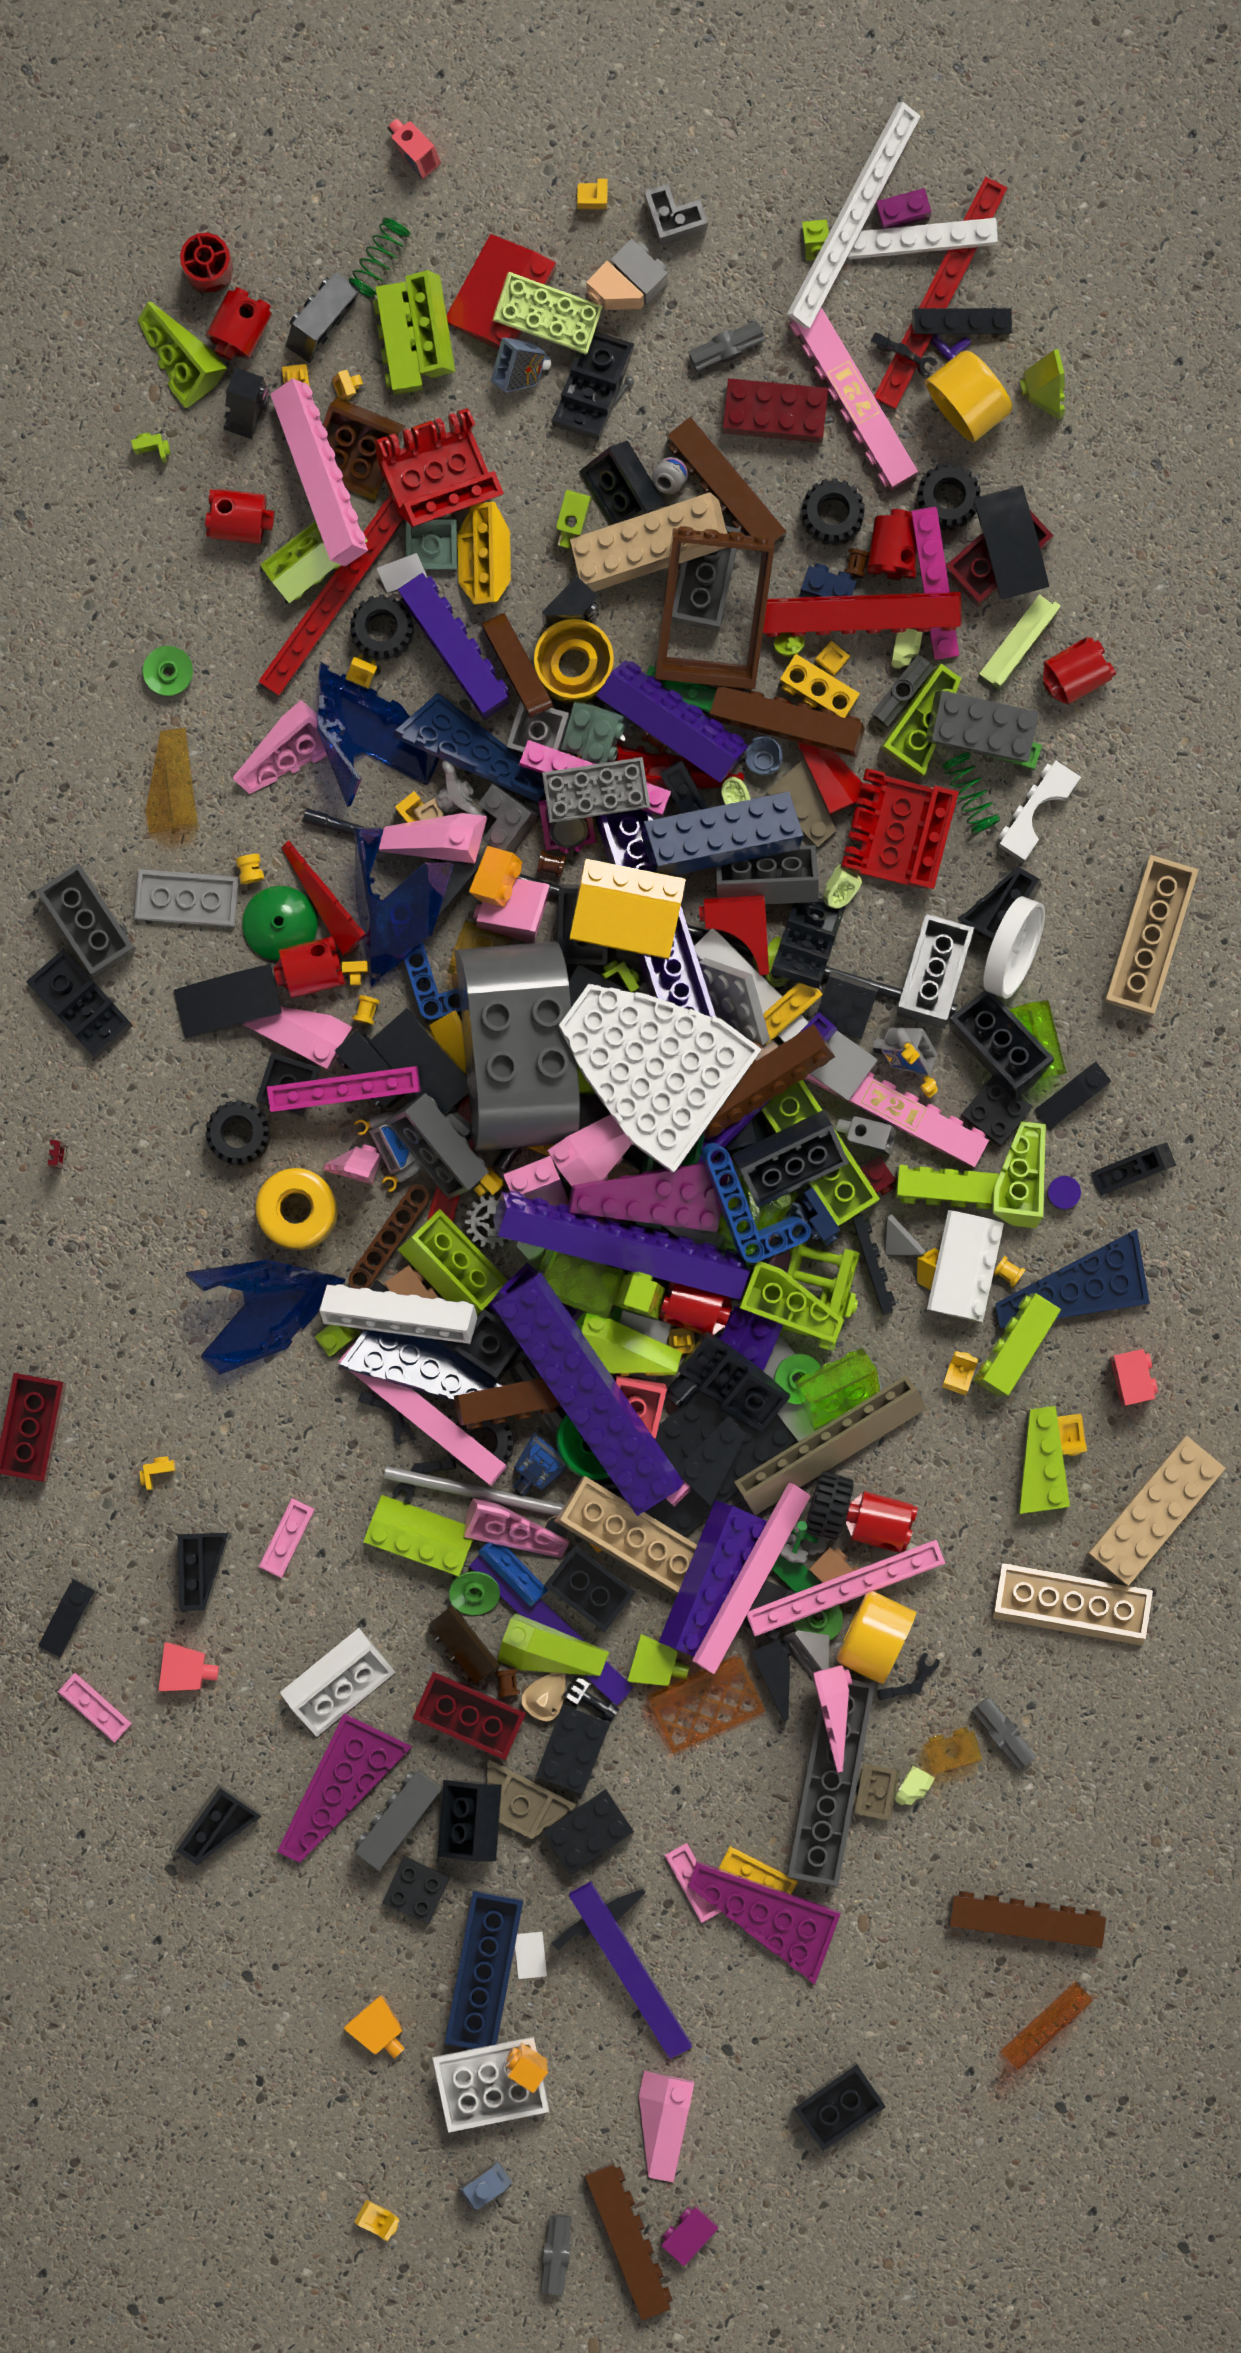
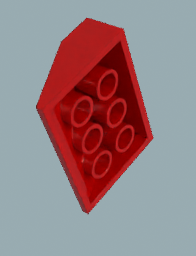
M490 234L446 315L448 324L498 351L502 338L519 340L522 331L492 321L507 273L511 272L548 286L556 271V262L531 249Z

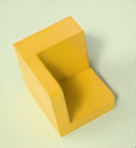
M597 179V183H579L577 209H607V179Z
M413 791L397 804L395 809L406 823L419 821L414 809L423 805L421 798Z
M936 1248L917 1258V1283L929 1290L932 1288L940 1251Z

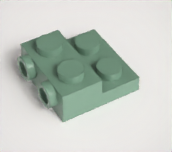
M449 514L415 527H411L406 521V557L417 553L424 569H457V516Z
M578 700L575 701L561 749L577 755L580 754L583 760L595 764L614 762L618 753V748H615L617 739L622 737L625 725L622 724L624 716Z

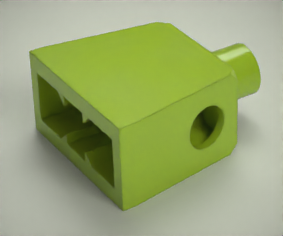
M566 490L556 529L561 530L558 541L559 546L572 549L570 539L575 538L576 535L581 536L583 534L593 497ZM570 516H575L577 519L574 527L567 525Z
M641 1634L628 1681L669 1686L671 1676L686 1680L690 1665L676 1661L677 1650Z

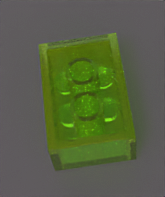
M547 1249L538 1273H542L561 1303L605 1319L609 1315L625 1275V1271L621 1268Z

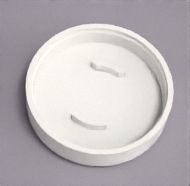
M1021 896L1013 902L1006 912L995 934L986 961L983 982L987 992L1007 999L1020 987L1033 962L1042 936L1045 921V907L1042 903Z

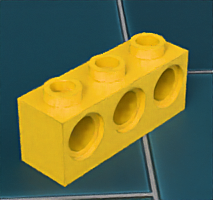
M795 654L779 681L783 685L781 687L782 690L792 696L796 693L803 697V703L810 705L813 709L819 707L820 709L831 710L836 713V716L843 718L849 714L860 695L859 692ZM799 671L803 674L804 680L800 683H794L790 679V674ZM817 684L822 685L825 688V693L822 696H815L811 692V688ZM836 698H843L847 706L844 709H836L832 702Z

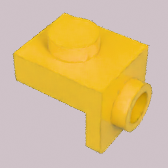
M955 1351L942 1388L966 1396L978 1359L969 1353Z
M1074 1414L1057 1417L1062 1454L1076 1456L1081 1452H1086L1087 1446L1084 1437L1082 1415Z
M168 1456L153 1458L154 1463L143 1465V1470L139 1471L141 1486L146 1485V1490H153L152 1474L176 1471L174 1460L169 1461Z
M366 2199L354 2222L358 2226L379 2235L383 2240L388 2241L398 2228L399 2218L390 2210Z

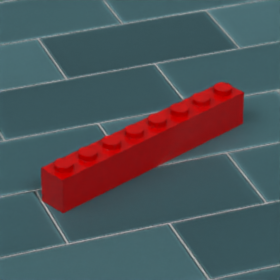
M961 592L768 598L763 633H766L767 637H777L785 632H791V636L806 635V632L815 631L816 635H829L831 631H841V634H854L856 630H866V633L874 634L880 633L881 629H891L893 633L905 632L906 628H916L917 632L931 631V628L941 627L942 631H954L956 627H960L962 624Z

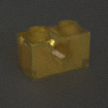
M967 1727L953 1730V1736L944 1738L943 1734L928 1738L929 1743H925L924 1747L932 1774L982 1760L974 1730L968 1731ZM955 1742L959 1746V1753L954 1757H949L945 1752L947 1744Z

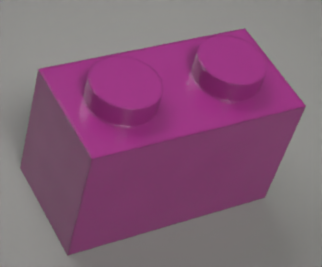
M925 188L876 201L875 207L881 229L897 228L930 219L932 212Z
M697 2205L692 2209L688 2206L678 2217L681 2220L675 2228L670 2226L661 2236L664 2239L661 2242V2246L683 2266L690 2261L718 2230V2225Z

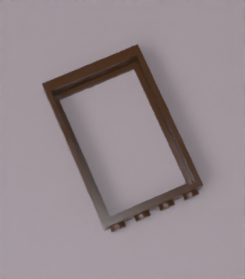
M681 526L679 529L673 528L655 664V679L755 689L773 562L774 539L762 534L752 537L744 536L740 532L719 533V531L714 529L696 531L687 526ZM681 543L762 551L746 665L667 657Z

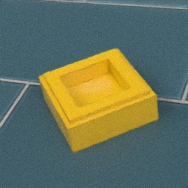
M831 640L815 658V661L835 676L850 658V655Z

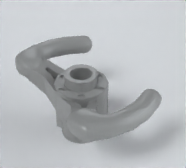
M443 760L442 768L446 773V787L439 791L440 794L436 795L439 807L445 813L449 811L454 812L460 808L467 814L486 816L488 820L490 815L488 811L483 808L481 813H479L470 803L474 793L470 783L457 779L454 767L461 768Z

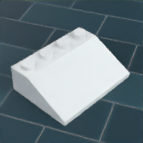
M534 2037L433 2057L448 2133L549 2112L544 2080H542L536 2091L532 2093L508 2077L506 2067L508 2063L506 2060L507 2055L513 2047L518 2048L521 2042L537 2052Z

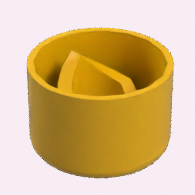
M970 351L960 352L924 381L928 393L942 414L971 443L976 442L1012 411L1011 399L998 378L977 355Z
M580 619L563 620L550 626L539 638L534 652L535 671L546 692L554 700L569 705H574V702L577 700L587 703L589 700L596 699V695L614 670L613 649L606 634L596 625ZM579 650L588 657L589 666L581 676L567 677L561 673L559 661L567 651Z
M289 1168L273 1174L265 1181L256 1198L255 1212L261 1230L271 1241L285 1249L300 1251L319 1245L331 1234L336 1224L338 1207L332 1189L323 1178L310 1170ZM293 1194L306 1196L311 1204L309 1217L304 1222L298 1224L287 1222L282 1214V1206L285 1199Z
M876 1592L866 1593L837 1653L838 1663L883 1685L899 1655L917 1612Z

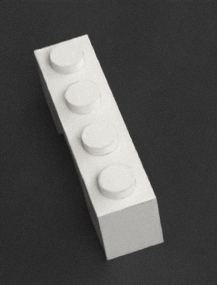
M1055 761L1052 766L1050 764L1046 765L1040 774L1043 780L1039 786L1034 784L1026 795L1029 801L1025 807L1019 805L1012 816L1015 822L1010 828L1005 826L998 837L1001 840L998 847L1022 863L1025 862L1039 840L1032 826V816L1035 809L1049 800L1066 801L1081 778L1058 761Z

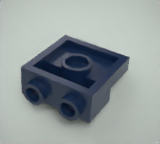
M815 563L814 567H808L799 597L852 596L857 581L852 580L853 575L839 571L838 575L828 572L829 567Z
M812 1187L804 1192L802 1204L809 1215L815 1214L808 1222L811 1229V1237L814 1241L820 1240L824 1247H827L839 1238L837 1234L840 1232V1228Z

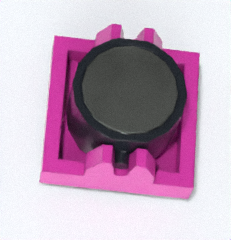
M539 801L546 851L560 849L563 853H569V849L573 848L578 852L582 849V845L596 843L592 817L550 823L547 801Z

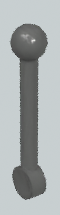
M633 377L625 379V384L619 390L614 405L627 388L634 385L635 380Z

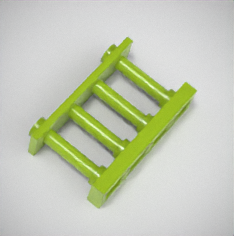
M807 1241L790 1248L789 1255L792 1257L787 1274L796 1281L830 1289L831 1293H833L831 1303L828 1302L825 1305L843 1318L860 1253L845 1249L844 1254L836 1255L806 1247ZM803 1256L837 1265V1268H840L838 1277L832 1280L799 1271ZM781 1324L783 1327L779 1337L786 1330L816 1338L820 1342L819 1347L832 1351L835 1350L836 1343Z

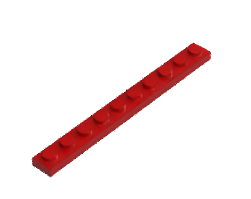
M985 176L963 221L993 218L1008 187ZM978 247L947 251L919 308H948ZM911 322L901 343L908 346L909 350L922 358L933 335H912ZM895 354L874 395L876 401L896 410L917 369V364L906 357Z
M391 494L363 532L368 540L365 543L368 551L347 566L341 565L338 567L258 682L277 696L280 697L404 521L402 515L397 511Z

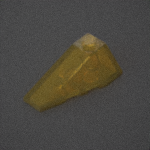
M185 727L160 731L146 806L150 834L200 827Z

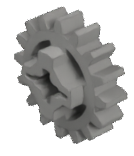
M490 1194L489 1200L486 1201L481 1196V1203L479 1205L472 1202L475 1208L474 1211L467 1210L466 1212L471 1216V1219L465 1220V1224L471 1225V1228L467 1230V1234L474 1233L475 1236L472 1241L475 1243L481 1240L482 1248L487 1243L490 1244L491 1250H494L496 1243H499L503 1248V1241L505 1239L509 1242L513 1240L504 1237L497 1238L496 1228L491 1229L489 1224H485V1220H489L491 1215H495L499 1199L498 1201L495 1200L494 1195ZM487 1206V1212L482 1217H476L478 1212ZM476 1227H483L488 1232V1238L482 1236Z

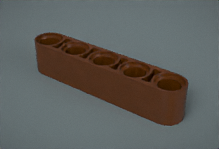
M505 613L481 623L489 642L529 717L531 718L552 708L553 704Z
M411 1186L351 1271L349 1284L352 1288L369 1289L428 1205L430 1195L424 1186ZM421 1190L425 1193V1199L422 1203L416 1204L411 1200V1195L414 1191ZM401 1211H407L411 1215V1219L407 1224L397 1222V1215ZM386 1232L396 1234L394 1244L386 1245L383 1243L382 1237ZM377 1252L381 1254L382 1261L379 1265L372 1266L368 1263V1257L371 1253ZM359 1273L367 1276V1283L362 1287L355 1286L353 1282L355 1275Z

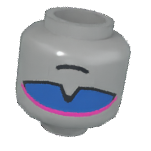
M674 457L663 459L652 473V482L656 489L669 495L678 492L688 478L686 465Z

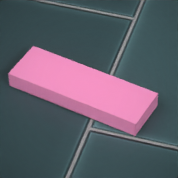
M293 1498L291 1499L259 1565L260 1568L280 1578L283 1577L315 1509Z
M74 1673L58 1691L114 1743L132 1724L77 1673Z
M685 1843L665 1854L701 1923L722 1912L688 1887V1882L697 1861L688 1844Z

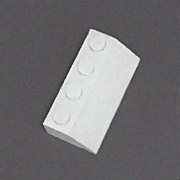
M948 1210L928 1302V1310L960 1319L983 1322L1004 1223Z
M358 1628L284 1688L280 1694L295 1714L317 1737L342 1717L344 1713H347L391 1677L395 1671L367 1636Z

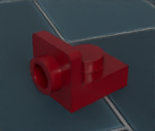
M881 1156L860 1168L876 1194L880 1192L883 1196L895 1188L893 1183L897 1179L892 1175Z

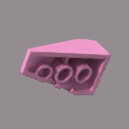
M300 700L279 719L234 775L233 779L245 791L251 794L276 782L279 776L291 771L293 774L299 771L300 766L312 761L314 764L322 760L340 743L317 713Z
M460 813L384 827L379 851L475 864L487 817Z
M281 1006L282 1014L242 1024L328 1072L338 1055L334 1050L347 1039L353 1028L331 1015Z
M609 1115L569 1135L550 1148L548 1152L559 1171L573 1187V1185L599 1180L606 1181L608 1173L616 1164L618 1165L622 1161L624 1153L634 1144L631 1143L613 1116Z
M363 1144L362 1148L355 1147L324 1165L323 1169L327 1172L373 1185L381 1154L376 1153L377 1148Z
M473 1498L466 1512L464 1537L557 1558L563 1557L569 1545L568 1539L497 1503Z
M843 1665L812 1672L837 1773L843 1772L849 1695L848 1685L852 1684L849 1669L844 1670Z
M644 2071L639 2092L648 2177L674 2182L694 2081Z

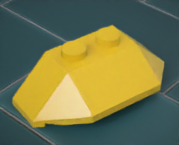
M485 502L470 507V512L464 519L457 534L458 583L475 605L497 602L511 581L510 530L496 503Z

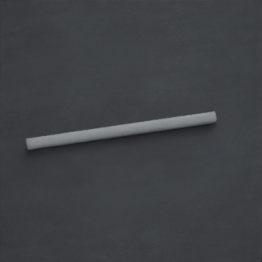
M386 1466L383 1477L389 1480L558 1516L565 1506L559 1503Z

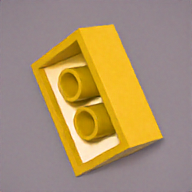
M455 1010L430 1024V1033L466 1073L462 1022Z

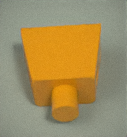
M382 1994L344 2026V2029L374 2054L385 2048L394 2059L405 2049L396 2039V2036L403 2031V2028Z

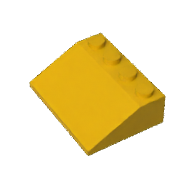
M586 859L582 868L569 939L669 959L685 879Z

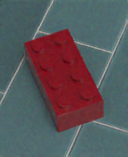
M728 378L723 434L822 443L828 388Z
M1030 510L1040 550H1042L1052 541L1054 535ZM981 533L946 565L947 575L977 608L997 591L994 574L991 570L987 549Z
M13 1373L0 1439V1474L47 1483L67 1383Z
M433 1671L412 1719L506 1760L527 1712Z

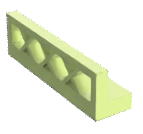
M1039 594L979 673V676L999 690L1058 613L1061 605L1057 602L1052 604Z

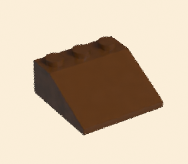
M336 397L328 407L322 426L327 431V440L335 453L334 459L337 467L342 472V481L346 489L375 501L385 480L378 465L375 440L383 437L388 438L389 435L396 434L400 443L406 425Z

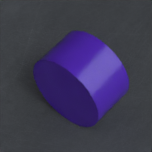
M1069 1176L1057 1177L1050 1183L1047 1189L1048 1201L1053 1207L1060 1210L1072 1208L1081 1197L1079 1183Z

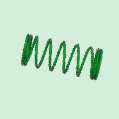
M384 217L382 223L379 224V228L385 236H372L374 243L379 248L366 247L367 254L373 260L368 258L359 259L360 265L366 271L354 270L353 276L355 278H348L350 283L360 289V293L371 298L375 297L376 291L363 283L355 275V272L367 274L381 282H384V280L370 272L362 264L361 260L378 264L390 271V268L375 259L368 249L381 251L397 259L395 255L380 246L375 237L387 239L400 247H404L403 244L391 238L381 226L385 225L388 229L403 237H410L409 235H411L405 226L387 217Z
M970 752L953 757L941 765L942 769H945L944 774L947 775L963 772L950 782L951 787L969 784L961 789L958 795L982 780L979 777L968 782L952 785L954 781L974 769L976 765L954 772H946L951 767L971 757ZM988 790L957 797V799L973 797L962 806L961 811L966 812L981 808L967 819L969 824L979 823L971 828V833H977L989 828L1001 820L1000 816L996 814L969 822L971 818L991 806L993 802L970 809H963Z

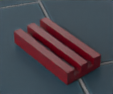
M50 1139V1145L54 1147V1150H49V1155L53 1160H48L47 1165L54 1169L63 1168L65 1145L59 1140Z

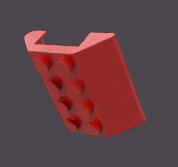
M468 408L457 411L456 414H448L450 429L448 433L445 431V425L441 418L434 419V423L433 421H428L411 427V431L410 429L403 430L405 448L400 449L396 434H391L388 438L383 437L375 440L378 465L397 511L411 527L504 495L495 471L488 472L471 431L476 424Z
M865 769L863 780L872 784L862 783L861 789L874 794L873 801L867 798H858L857 804L865 808H855L850 828L861 833L849 831L848 837L861 842L862 845L860 850L852 846L845 847L844 852L854 857L843 856L841 867L858 874L905 886L934 889L959 791L935 785L934 788L885 776L884 772Z

